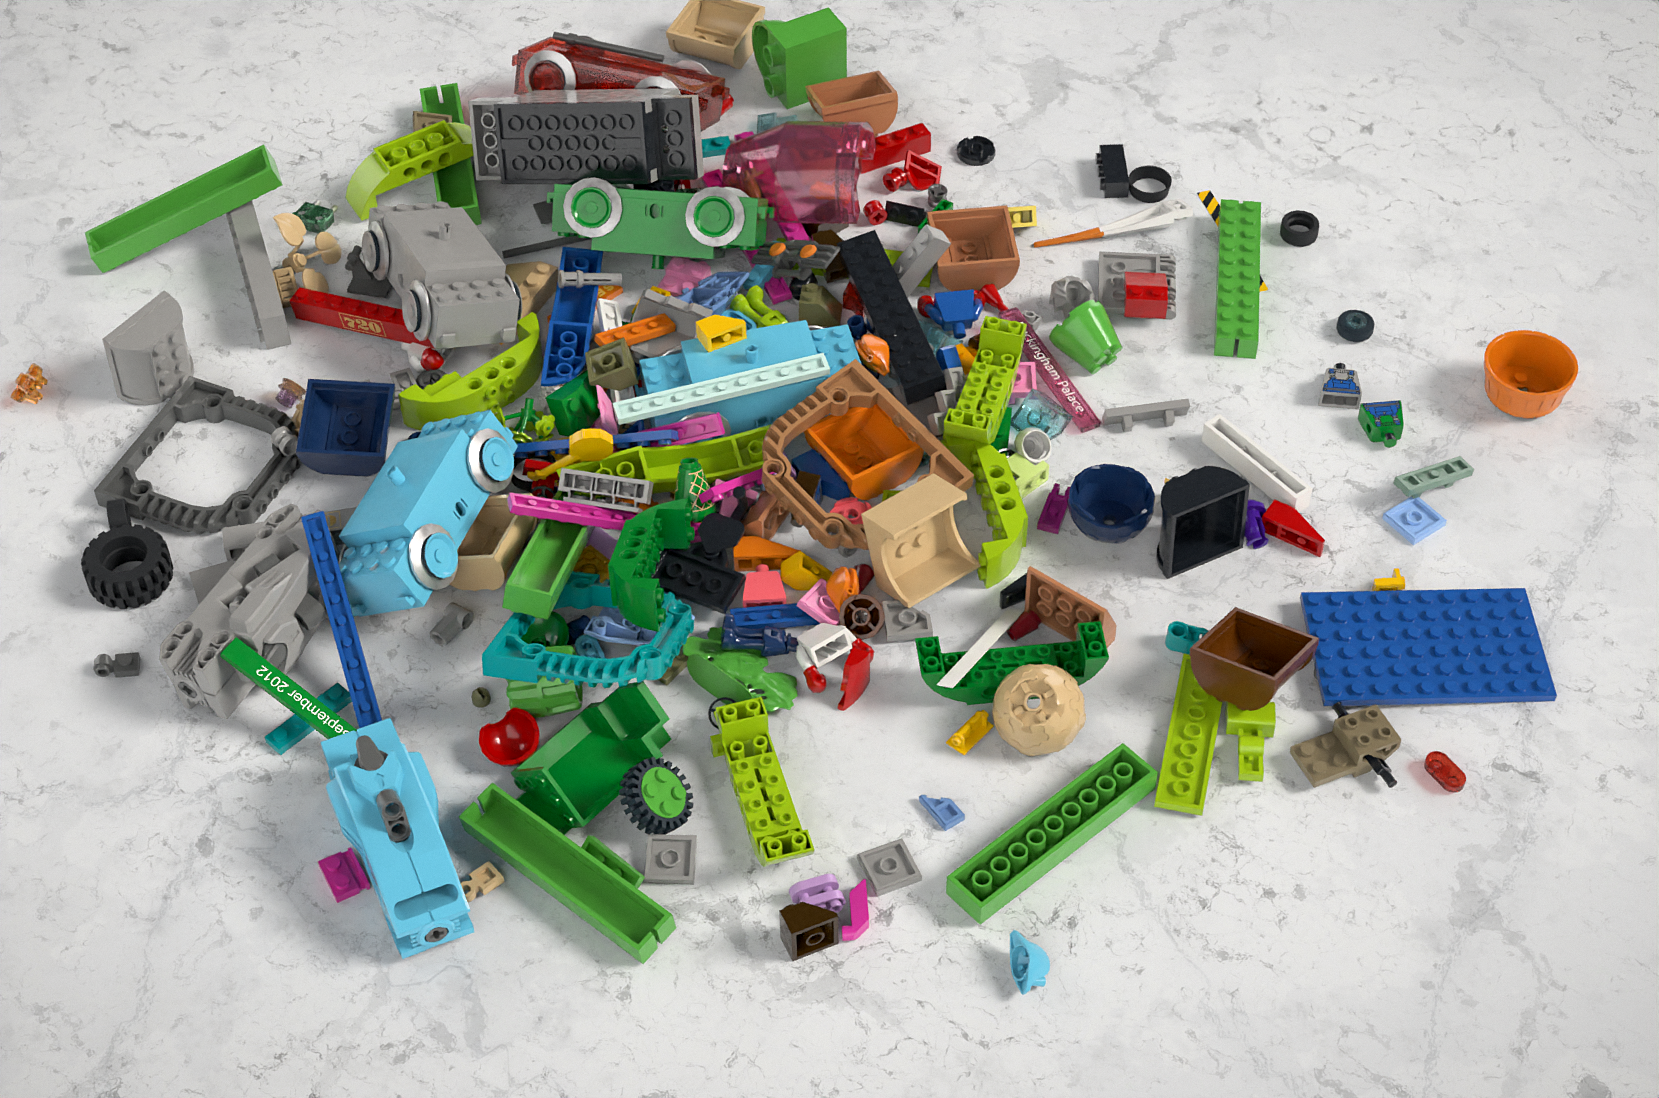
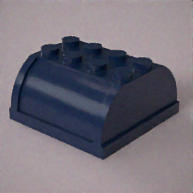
M308 379L296 454L300 461L308 468L321 474L368 477L380 472L386 460L392 409L395 400V384Z

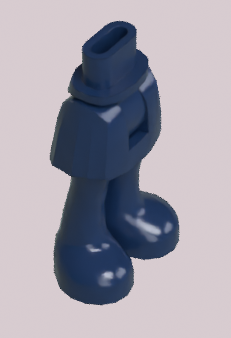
M725 613L720 649L728 651L756 649L760 650L761 656H778L789 654V651L796 652L799 644L797 638L791 637V633H787L786 636L784 630L772 626H765L764 629L742 628L735 624L733 614Z

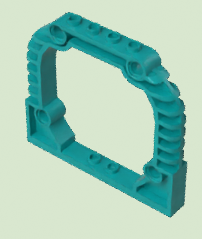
M572 571L553 610L572 606L576 609H587L591 606H602L618 609L617 606H612L609 579H606L604 583H600V575ZM664 593V600L661 603L662 608L666 609V621L662 623L659 632L656 633L651 643L636 647L629 656L612 659L546 651L545 646L541 644H527L520 638L523 634H526L529 626L534 623L535 617L514 612L482 653L483 676L538 683L542 676H546L547 681L554 682L556 678H560L561 683L567 684L570 680H574V684L581 686L583 682H588V686L593 688L598 683H602L603 688H610L616 682H618L619 687H623L633 678H637V683L644 680H657L665 674L668 667L672 666L673 659L679 655L681 646L686 644L688 635L694 630L692 608L690 605L682 603L680 599L677 601L673 593Z

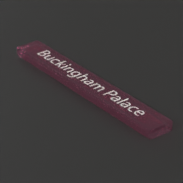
M1015 307L999 312L998 318L1027 324L1022 351L1030 362H1035L1036 371L1081 433L1100 427L1101 421L1019 309Z

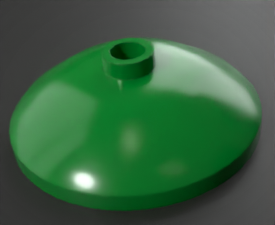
M552 611L548 620L535 618L534 623L529 626L526 634H523L520 639L527 644L537 643L545 647L566 646L569 640V628L564 618Z

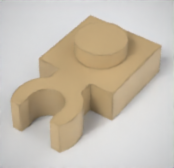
M488 861L469 874L470 881L461 882L463 892L469 891L465 894L467 902L475 899L479 891L486 895L504 883V877Z

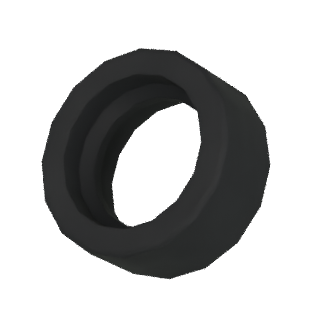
M1301 210L1291 211L1284 215L1281 221L1280 236L1286 243L1304 247L1316 241L1319 232V221L1316 216ZM1301 225L1307 227L1309 231L1298 232L1291 229L1290 226Z
M120 498L107 501L106 510L109 528L114 526L119 528L124 524L132 526L126 499Z

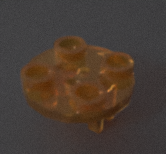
M32 363L25 374L21 373L15 381L18 384L17 388L11 394L13 400L19 403L28 400L34 404L38 403V399L42 400L43 395L36 390V388L42 389L43 384L47 385L48 382L42 376V367Z

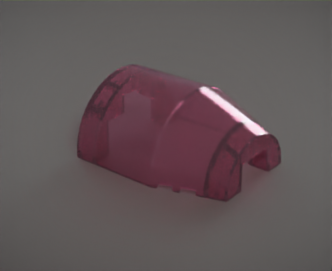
M787 121L731 143L725 154L722 188L732 187L742 190L751 198L768 199V207H775L773 221L778 223L857 224L860 214L857 182L860 174L858 159L873 160L876 142L872 126L869 122Z

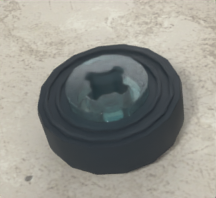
M1347 310L1338 317L1336 329L1342 338L1352 342H1362L1372 336L1375 323L1373 318L1364 311Z

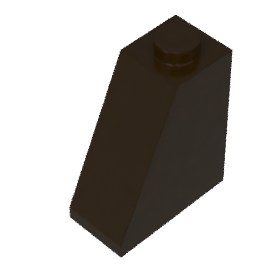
M831 229L811 234L812 241H816L819 245L837 246L836 243L844 241ZM837 253L826 269H821L827 284L848 278L840 261L839 253Z

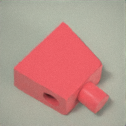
M761 564L756 567V572L746 574L743 608L786 604V594L779 572L769 571L767 565Z

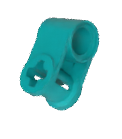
M1174 621L1168 626L1165 645L1171 651L1190 654V648L1201 639L1199 638L1200 634L1203 637L1208 630L1180 621Z

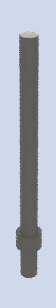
M553 33V39L567 42L569 45L575 46L578 44L662 63L664 61V55L582 38L573 33Z
M578 236L562 237L504 250L502 254L505 259L586 241L592 238H579Z

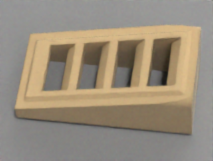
M292 267L274 270L272 272L282 307H291L289 300L292 297L283 298L293 296L298 290Z

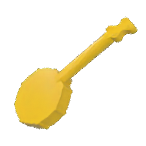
M581 429L569 436V455L541 471L527 472V477L533 481H538V479L545 480L547 476L557 472L556 469L566 467L577 460L601 461L613 454V435L602 429Z

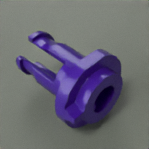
M1248 500L1244 537L1247 540V546L1253 544V549H1259L1268 543L1261 519L1266 509L1262 502Z

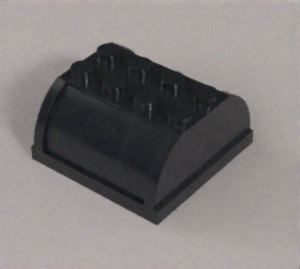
M1204 466L1199 469L1194 468L1189 473L1180 477L1174 476L1165 483L1161 491L1162 517L1156 559L1159 568L1163 572L1162 574L1167 579L1243 548L1250 487L1246 479L1225 468Z

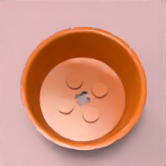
M1531 330L1510 331L1503 335L1501 334L1488 344L1484 354V384L1487 396L1498 409L1515 417L1538 418L1546 414L1548 415L1561 404L1565 394L1572 387L1578 374V362L1574 353H1572L1567 345L1548 334ZM1518 388H1527L1528 390L1527 392L1519 390Z

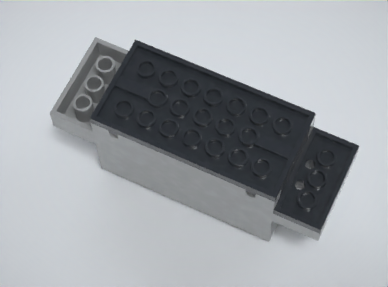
M679 88L535 90L517 97H488L468 101L476 180H501V184H575L582 179L595 177L606 180L610 184H650L656 180H696L704 176L698 95H680Z

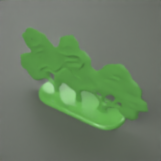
M722 627L709 628L710 630L707 633L708 639L690 636L687 638L686 644H683V654L688 656L687 668L689 674L698 685L717 699L727 697L736 702L766 696L767 698L763 699L766 711L769 712L779 708L790 710L794 706L792 700L798 697L796 677L782 672H765L763 668L768 665V659L765 656H761L760 650L728 651L720 649ZM748 684H751L752 688L748 689ZM754 689H762L765 693L756 694L755 692L751 693L750 691ZM720 700L721 702H723V703L726 704V705L732 704L731 701H728V700Z

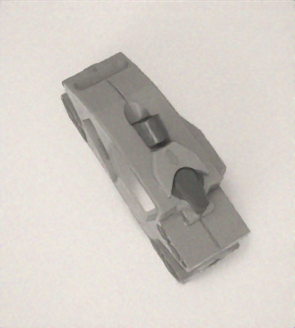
M289 504L268 516L255 532L256 538L189 618L177 624L161 643L159 660L173 683L184 707L192 709L196 704L200 703L202 706L205 704L206 707L210 706V708L214 709L217 717L228 719L256 684L220 657L224 649L237 637L287 675L303 653L304 648L320 623L328 617L301 517L306 516V514L300 513L297 505ZM330 532L337 560L339 563L340 552L334 541L332 533Z

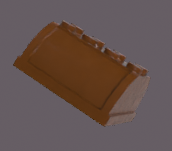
M1235 607L1190 648L1191 667L1197 682L1207 694L1214 696L1220 702L1232 703L1240 710L1254 711L1267 705L1274 698L1277 691L1297 671L1310 663L1316 653L1319 638Z

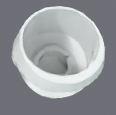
M1034 427L1025 428L1015 438L1016 452L1032 464L1037 465L1049 458L1051 454V441L1041 429Z

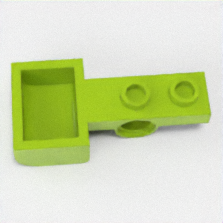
M1226 702V734L1238 735V780L1263 782L1264 737H1274L1276 725L1275 702H1269L1264 707L1254 711L1240 710L1236 705Z

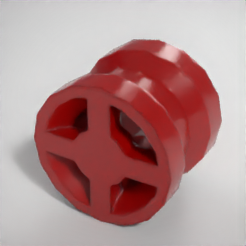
M894 168L891 173L883 176V183L890 192H895L899 189V186L902 187L907 184V176L902 169Z
M878 200L869 201L863 208L865 216L868 217L872 225H879L887 218V212Z

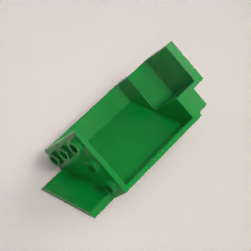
M644 681L628 683L626 686L618 687L602 702L589 704L538 748L533 756L517 766L511 772V775L514 777L515 785L524 792L516 800L565 835L572 828L584 827L619 796V790L624 788L620 786V782L624 779L623 775L630 768L651 757L661 758L663 754L660 749L672 740L663 727L670 718Z

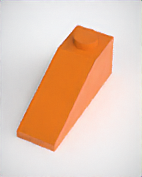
M743 536L738 545L733 547L734 570L737 572L756 571V567L761 564L767 565L769 570H781V563L801 550L757 536Z

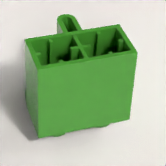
M829 7L786 22L782 20H760L754 23L752 28V46L758 68L764 79L765 90L770 98L777 97L786 109L809 102L805 86L847 77V28Z

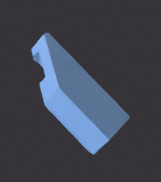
M927 795L919 796V802L944 831L965 820V814L951 799L942 797L941 799L928 798Z

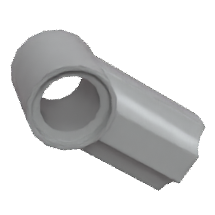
M451 602L446 607L443 618L430 631V638L440 646L447 645L460 629L465 630L471 625L474 613Z

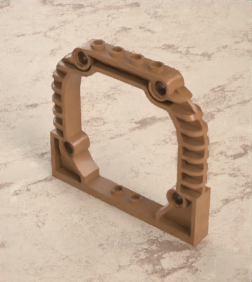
M856 359L816 387V392L812 395H809L805 400L789 409L784 415L778 417L767 430L762 446L764 462L762 466V483L766 491L770 495H774L779 500L780 505L794 515V519L799 525H804L814 540H818L824 547L829 549H835L841 545L848 549L860 548L869 550L864 524L855 525L841 514L826 513L791 477V463L783 454L784 448L795 437L828 414L842 416L846 414L850 407L871 408L877 404L892 418L893 423L897 427H901L907 433L908 438L912 442H916L931 457L929 474L920 476L917 482L934 473L965 492L972 487L974 474ZM829 532H833V533H835L836 535H830V534H828V533H829Z

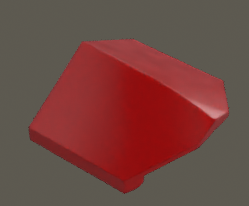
M910 150L906 152L904 172L913 188L923 191L933 184L940 183L942 166Z

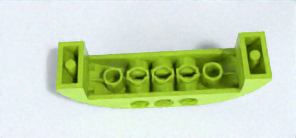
M531 312L517 321L519 343L430 397L416 384L399 393L398 397L403 423L407 427L422 430L426 423L441 421L445 418L450 419L460 415H469L491 410L495 414L497 413V408L502 409L524 395L535 384L543 368V351L536 314Z

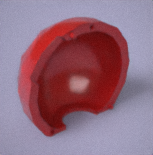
M512 708L506 712L505 717L494 724L488 723L481 727L479 731V745L482 753L491 762L503 767L520 765L533 756L539 746L540 733L537 722L529 712L520 708Z

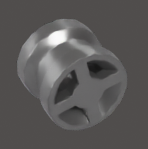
M933 184L928 188V205L935 208L942 199L947 200V187L942 184Z

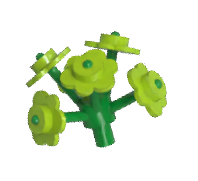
M525 398V406L521 408V412L503 416L502 409L497 408V414H494L504 428L506 427L505 420L520 417L515 428L509 427L516 444L549 441L554 436L550 432L555 427L553 423L555 417L553 415L546 416L542 411L537 412L533 409L534 399ZM534 430L538 437L533 440L524 431L531 432Z

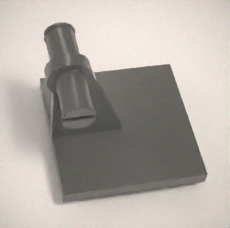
M358 245L354 246L353 251L348 254V261L345 264V269L352 271L353 275L347 288V293L386 298L392 287L387 277L383 280H377L373 272H369L360 259L359 255L362 252V248Z

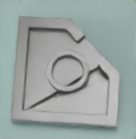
M899 600L882 601L887 642L933 637L929 613L923 610L920 612L913 607L907 608Z

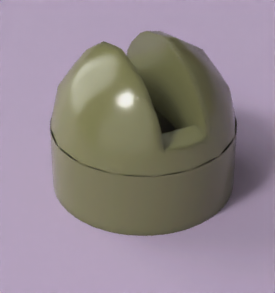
M478 687L473 690L471 698L474 706L483 708L490 704L491 697L486 688Z

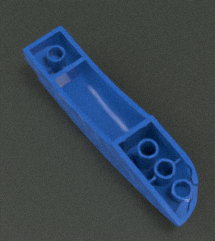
M563 247L559 270L564 272L581 270L583 273H601L603 252L584 248ZM557 282L555 300L549 322L541 386H556L569 382L577 377L586 366L585 352H588L590 349L599 285H583L581 288H576V286L559 288Z

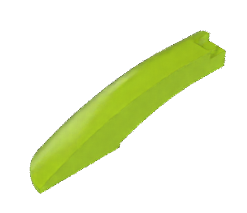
M772 424L723 438L691 444L646 448L637 446L613 453L601 461H584L562 468L653 482L652 494L675 491L678 469L682 459L697 458L708 484L711 485L716 479L728 481L761 469L764 463L762 456L763 440ZM561 468L556 469L559 478H560ZM575 491V493L587 497L591 496L590 493ZM597 495V497H610L604 495Z

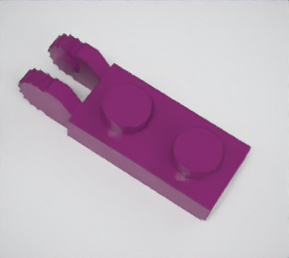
M1054 484L1038 520V530L1059 534L1068 510L1069 486L1063 496L1058 495L1060 484Z

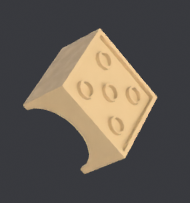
M933 473L861 514L876 585L895 600H899L907 608L916 605L980 567L979 561L970 554L961 540L954 520L953 506L961 500H967L965 492Z

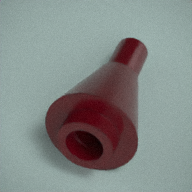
M867 564L854 566L859 579V594L863 592L874 577L872 567Z

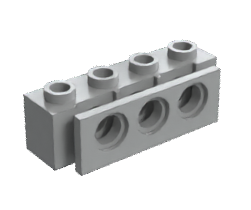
M561 468L558 490L568 492V497L563 498V501L641 513L643 509L639 508V503L650 505L653 482ZM575 491L590 493L591 496L590 498L577 496L574 493ZM597 495L612 497L613 500L596 499L595 497ZM619 498L634 500L635 504L617 502Z

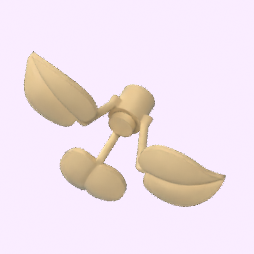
M281 213L274 216L273 219L277 223L284 240L289 245L295 246L292 252L288 253V257L283 259V268L292 267L293 272H302L304 288L328 293L329 287L325 277L320 272L315 273L313 268L304 267L308 259L321 254L322 260L326 264L337 263L342 253L337 240L328 232H320L315 237V245L318 251L307 256L296 253L303 244L304 239L302 236L306 233L302 220L291 213Z

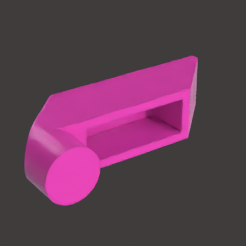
M863 879L849 893L851 925L842 926V941L856 940L869 928L866 879Z

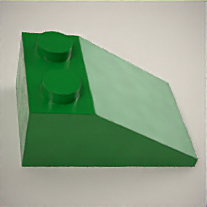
M588 370L545 397L551 415L555 417L554 422L559 435L569 437L581 429H589L600 416V409H598L597 405L599 404L596 386L589 383Z

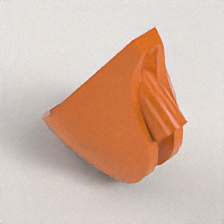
M868 333L864 334L861 340L855 342L859 358L866 367L883 376L890 372L889 346L885 340Z
M844 566L836 568L826 583V591L839 614L840 607L844 601L852 595L859 594V579L854 568L847 569Z

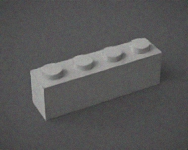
M925 225L892 266L907 298L951 245L943 231L929 225Z

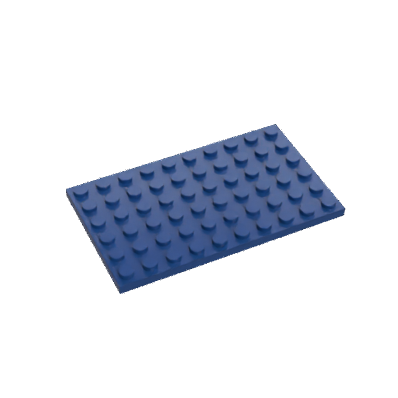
M1525 588L1301 592L1300 602L1307 634L1319 638L1313 661L1317 672L1316 675L1323 706H1333L1337 702H1341L1342 706L1555 701L1557 697Z

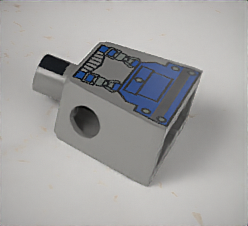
M1343 363L1335 364L1334 368H1327L1318 406L1359 409L1362 391L1357 371L1346 369V365Z

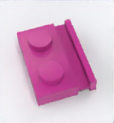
M351 847L347 848L348 851L344 853L340 851L318 861L319 868L337 903L359 894L365 888L367 890L371 889Z

